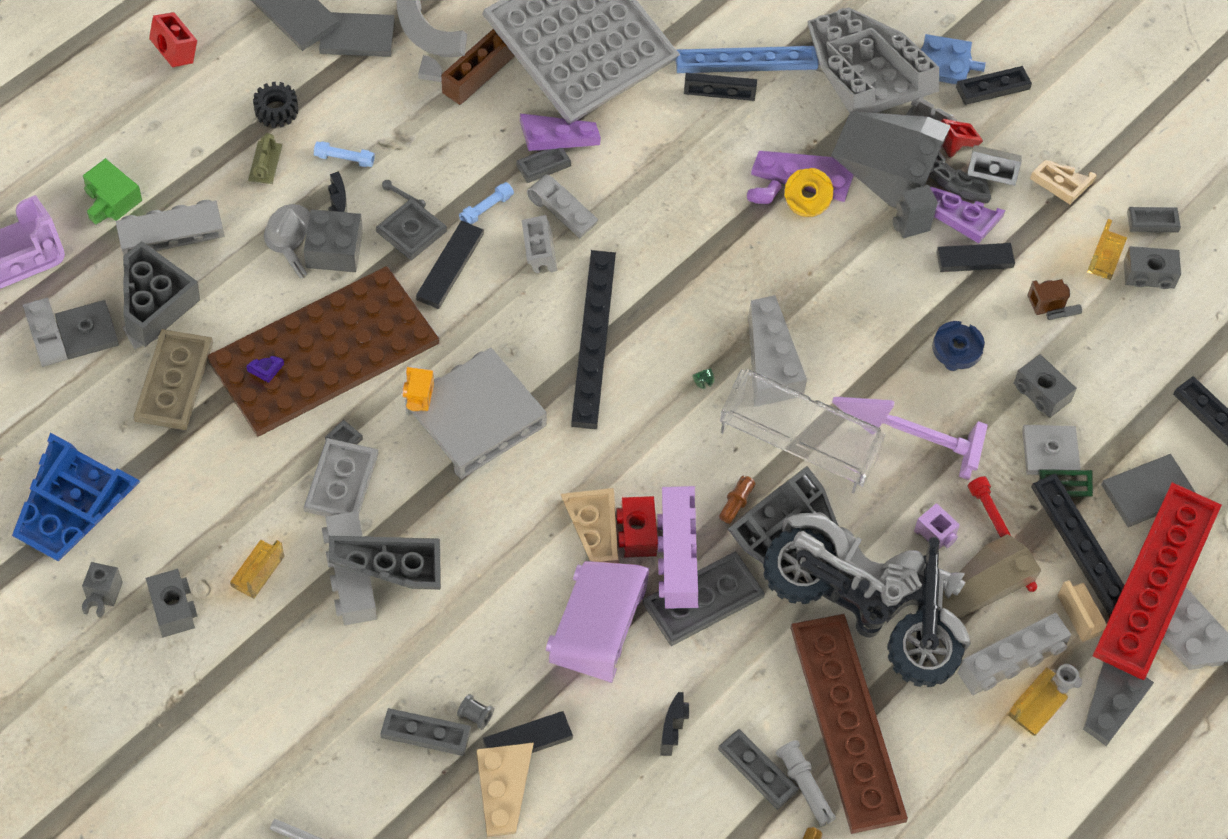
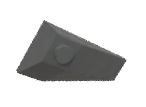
M329 535V563L411 589H441L439 538Z

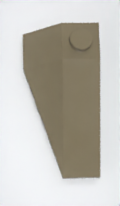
M1007 534L985 545L962 568L960 572L965 573L962 580L966 583L957 596L952 593L949 599L943 591L942 608L949 610L958 619H961L1036 581L1041 568L1029 549Z

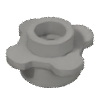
M1071 664L1061 665L1058 670L1052 669L1049 673L1050 679L1055 681L1058 686L1057 690L1062 694H1066L1071 688H1079L1082 685V679L1079 677L1078 670Z

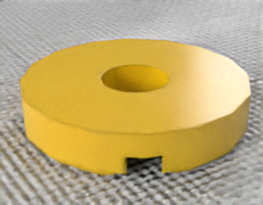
M816 168L797 170L788 178L785 184L784 197L787 206L794 213L802 217H814L822 214L829 208L833 200V186L830 178L823 171ZM805 187H813L816 191L815 196L812 198L804 197L802 190Z

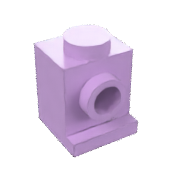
M936 503L918 518L914 532L917 535L920 533L928 542L932 537L938 538L940 541L939 549L943 545L949 548L958 538L956 534L960 524Z

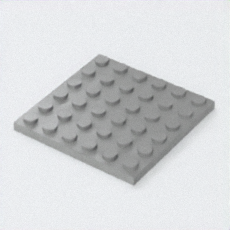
M499 0L485 8L482 13L568 124L579 120L672 63L680 55L637 0Z

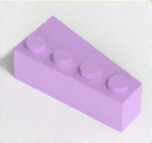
M695 486L662 487L663 514H657L658 530H663V536H658V552H664V558H658L659 575H664V581H659V598H665V609L698 608Z

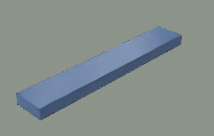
M814 46L678 49L677 51L680 55L675 60L677 73L818 69L819 65Z

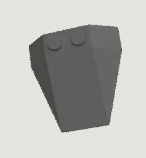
M850 111L831 156L884 202L896 208V203L900 202L903 191L907 192V190L911 191L912 188L916 189V187L925 186L951 126L925 116Z
M806 466L741 516L728 528V531L745 552L763 564L766 552L772 541L783 533L782 525L785 518L815 511L816 513L821 512L825 514L836 525L838 523L823 485L809 467ZM796 549L786 552L793 558L796 557ZM781 559V568L792 566L785 559ZM785 573V575L793 581V573Z

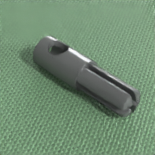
M1080 304L1063 307L1062 309L1048 311L1046 316L1048 320L1082 314V307Z

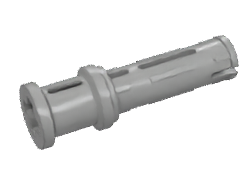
M797 740L789 742L776 751V755L781 757L788 769V777L797 782L819 826H825L826 821L829 824L836 819V816L831 811L810 772L812 765L804 759L799 749V742Z

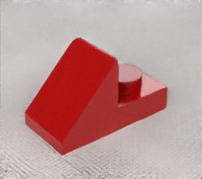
M947 119L940 121L951 126L942 146L950 158L962 146H979L983 142L970 123Z

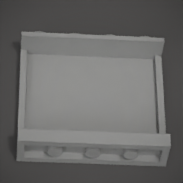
M492 348L484 352H478L468 362L455 366L450 373L441 378H435L428 411H411L406 408V414L409 416L413 413L454 463V472L460 480L544 428L547 421V412Z

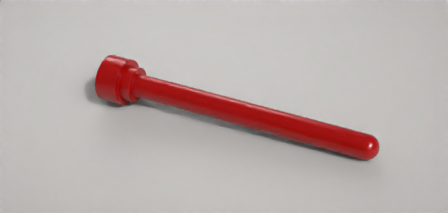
M981 476L972 480L967 487L972 496H976L977 499L981 500L1000 538L1007 534L1011 536L990 496L991 485L987 477ZM1034 581L1028 584L1026 588L1029 592H1035L1037 584Z

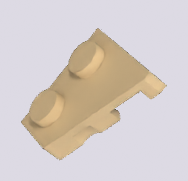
M1045 160L1032 172L1030 179L1068 204H1071L1094 182L1097 175L1089 172L1088 176L1074 172V167L1061 166L1055 162Z

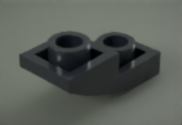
M339 171L330 174L331 185H328L331 206L328 207V211L348 213L345 186Z
M678 692L669 706L663 726L660 756H672L673 746H678V729H683L684 719H689V702H684V692Z

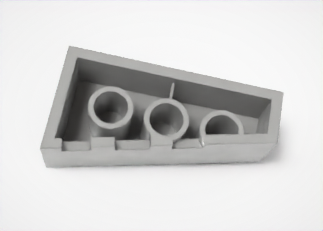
M776 296L751 300L748 322L753 370L754 407L804 396L807 378Z

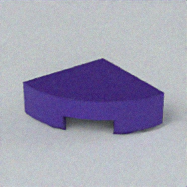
M270 356V358L255 359L246 367L248 372L269 383L284 365V361L279 357Z

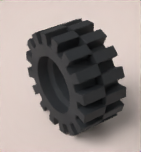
M272 82V86L266 83L263 84L264 89L259 87L257 89L258 93H254L253 104L256 118L258 117L260 123L263 122L264 126L267 127L271 124L272 128H276V124H280L281 128L284 127V122L289 125L292 123L291 119L295 120L297 118L296 114L299 111L297 95L294 89L291 90L290 85L285 87L284 83L280 82L278 86L276 82ZM276 101L285 103L279 108L267 107L268 104Z

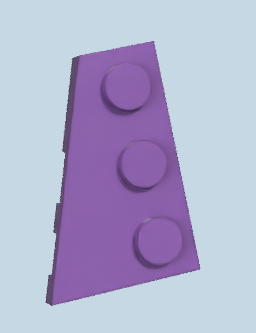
M520 113V124L528 151L600 145L601 137L596 122L577 120L572 124H568L563 118Z
M930 187L938 202L934 217L977 243H980L995 227L1006 211L999 208L994 211L983 207L984 203L975 201L972 204L961 200L959 195Z

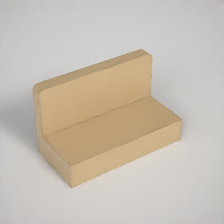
M1070 581L1064 582L1057 596L1082 642L1101 636L1107 624L1084 582L1072 586Z

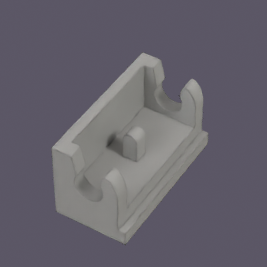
M543 215L522 220L528 264L532 265L536 273H540L539 267L542 265H546L550 272L557 271L552 230L547 216Z

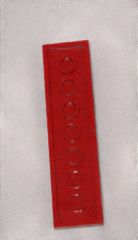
M1173 482L1171 483L1096 646L1093 657L1141 680H1145L1222 504Z

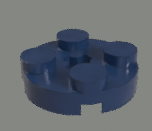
M950 321L941 325L937 330L932 342V349L936 358L948 370L967 369L976 365L981 360L985 341L982 333L975 326L970 324L968 327L962 325L961 321ZM956 341L958 344L963 343V348L958 349L954 347V342Z

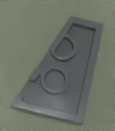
M1103 662L1083 730L1107 746L1150 690L1154 682L1147 677L1145 680H1141Z

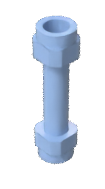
M317 141L314 147V156L322 159H327L330 156L359 162V166L372 167L375 159V153L369 150L362 149L360 153L330 147V143L324 141Z
M507 182L495 187V192L473 208L468 206L463 209V212L459 214L460 220L471 225L478 221L480 214L500 200L505 202L510 199V196L514 194L512 187Z

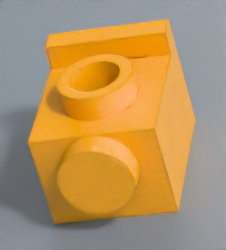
M407 367V382L404 383L403 397L407 398L406 408L411 411H428L434 388L433 371Z

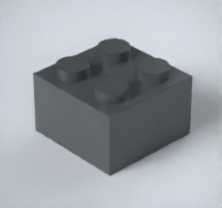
M311 209L304 246L306 268L356 272L363 235L361 214Z

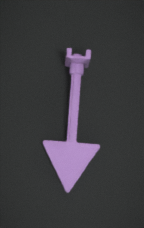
M833 397L832 403L871 434H875L881 424H887L895 429L953 449V452L963 455L959 473L961 478L969 480L972 470L976 471L978 469L987 424L978 421L969 432L967 440L960 437L954 438L897 416L889 415L894 406V401Z

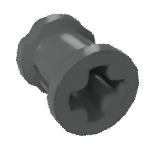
M468 694L460 704L457 716L468 718L475 722L477 727L482 730L491 720L495 708L491 705L488 707L476 701L473 695Z

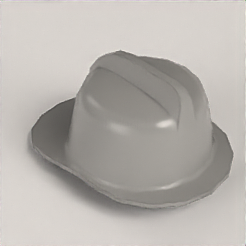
M296 204L284 205L278 208L269 218L265 228L264 240L266 245L271 250L283 253V250L287 247H291L292 250L298 248L307 234L310 218L308 209Z

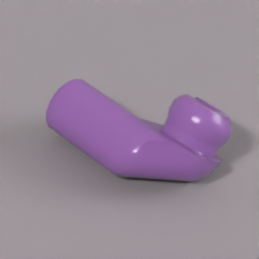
M772 180L767 188L749 189L747 199L756 204H769L778 194L782 185L778 181Z

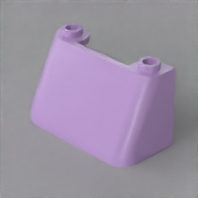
M36 195L22 200L17 205L15 211L19 222L0 229V289L55 267L64 259V249L52 218Z
M584 561L583 565L578 564L573 577L576 583L556 635H550L547 642L546 651L550 652L549 663L612 683L617 671L615 664H617L621 656L622 646L636 608L641 600H643L647 590L649 568L640 565Z

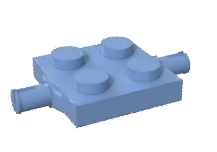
M925 34L921 50L939 66V82L957 84V81L967 79V74L970 70L982 72L985 70L986 62L972 60V42Z

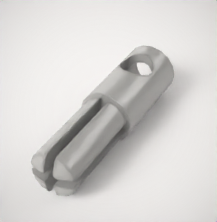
M291 247L285 248L283 250L284 256L300 278H304L303 275L306 276L307 272L300 263V260Z

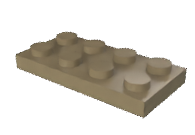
M161 329L133 415L134 422L187 430L208 362L207 357L213 346L212 337Z

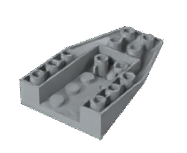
M849 7L839 9L827 15L818 16L808 21V28L819 65L849 113L850 111L878 113L919 99V97L939 92V66L904 33Z

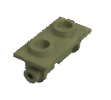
M266 133L261 137V141H258L248 181L273 184L282 149V144L276 143L273 134Z

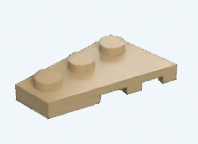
M614 488L561 494V498L589 561L619 563Z
M534 743L476 750L487 837L516 834Z

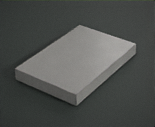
M326 438L304 505V512L321 516H332L358 511L359 514L379 454L378 449Z

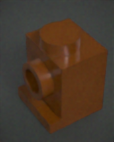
M1062 279L1055 281L1047 280L1041 284H1038V281L1035 280L1032 281L1027 296L1035 314L1041 315L1048 311L1065 307L1068 298H1070V289L1067 284H1064Z

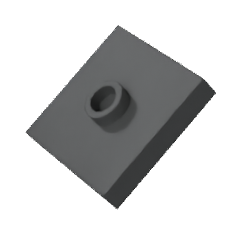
M411 198L376 226V232L412 261L445 234L447 226Z
M105 300L55 313L68 360L119 346Z

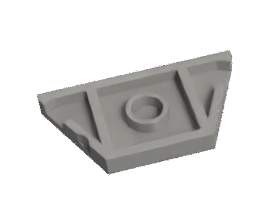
M1185 588L1162 641L1189 670L1200 669L1204 666H1222L1225 662H1228V632L1196 597Z

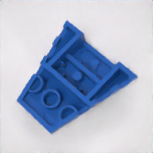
M50 432L47 440L49 444L45 454L41 456L39 471L36 479L32 480L29 488L31 490L27 502H24L12 536L59 562L140 483V480L118 468L114 471L79 452L73 444Z

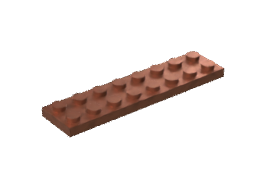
M845 613L792 623L790 629L851 834L906 823L908 820L907 813Z

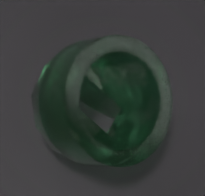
M711 368L692 375L695 384L701 389H706L705 382L709 387L714 383V374Z

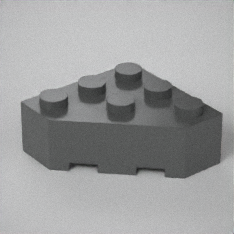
M142 241L123 256L124 320L126 332L146 347L160 335L161 329L166 330L200 301L198 281Z

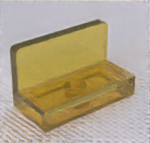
M1107 219L1087 271L1108 280L1112 279L1127 237L1109 231L1112 223L1111 219Z
M260 539L230 581L231 587L255 599L285 557L282 542L276 540L273 545H270Z
M1048 667L1042 671L1013 704L1008 714L1010 718L1033 736L1040 732L1068 699L1066 694L1060 693L1057 687L1051 683L1056 673Z

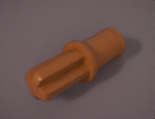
M741 476L733 491L728 493V501L719 515L720 520L726 524L732 523L740 508H744L747 505V498L756 485L751 477Z

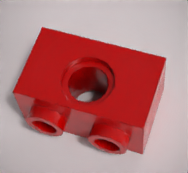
M175 12L153 15L149 40L171 67L193 64L198 41Z
M654 496L622 497L621 508H616L617 524H622V531L618 532V547L624 548V558L657 557L658 537ZM633 525H639V526H641L642 528H641V529H634V528H632L631 526H633Z

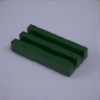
M1038 470L1039 480L1046 478V475L1050 476L1055 473L1057 476H1086V481H1060L1063 486L1087 487V491H1067L1070 497H1093V470Z

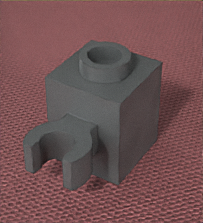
M95 562L90 563L82 584L87 598L82 604L84 614L87 615L92 606H97L96 614L101 618L105 613L104 605H115L123 583L118 567Z

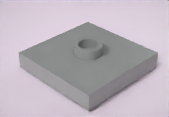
M1023 426L1022 433L1027 475H1038L1039 469L1081 470L1076 426Z

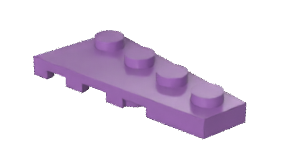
M770 151L758 152L751 175L771 181L776 180L785 185L788 178L797 170L816 168L823 171L830 178L833 186V199L842 202L846 200L854 177L852 173L833 157ZM808 186L803 189L816 194L813 187Z

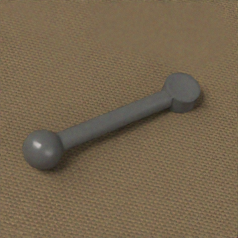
M390 180L382 182L384 190H392L408 200L414 199L422 207L426 206L424 200H418L396 188Z

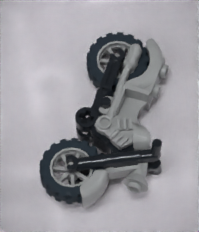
M821 512L800 513L785 518L782 525L783 533L772 541L763 562L764 578L768 580V586L771 591L775 590L779 598H786L793 604H796V602L809 604L810 601H818L823 596L831 602L853 612L857 619L856 629L858 633L868 638L876 636L885 621L888 623L903 608L909 605L918 606L917 612L915 614L910 613L900 620L890 635L887 650H889V662H892L894 665L893 670L896 674L900 673L904 681L907 683L911 681L917 687L927 685V687H934L936 684L941 685L954 675L962 663L965 650L971 643L963 623L952 612L942 608L943 591L948 599L952 593L956 596L959 594L966 583L962 580L965 573H949L938 568L940 544L938 538L932 537L929 539L928 549L924 556L919 551L908 550L887 560L886 563H877L865 557L860 550L859 545L862 539L859 537L856 539L852 532L844 527H839ZM796 549L797 554L793 558L786 552ZM781 559H785L792 566L781 568ZM792 572L794 575L793 581L785 573ZM916 632V638L911 636V634ZM939 639L942 641L945 649L937 648ZM906 641L914 644L916 648L907 651ZM932 653L945 655L944 660L939 664ZM910 656H913V659H914V660H917L918 658H920L918 664H917L916 662H914V661L910 658ZM930 660L933 667H924L922 665L924 661Z

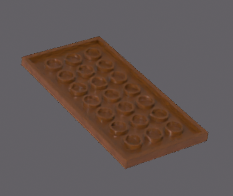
M385 266L209 354L207 358L208 363L256 436L259 437L438 345L439 337L388 266ZM270 356L279 357L284 361V365L269 383L248 372L246 367L255 359L260 360L270 358Z

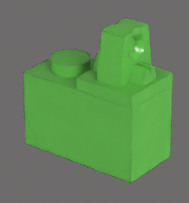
M106 158L83 175L85 192L92 199L96 198L93 202L94 205L87 210L89 220L95 225L110 217L117 221L142 202L139 185Z

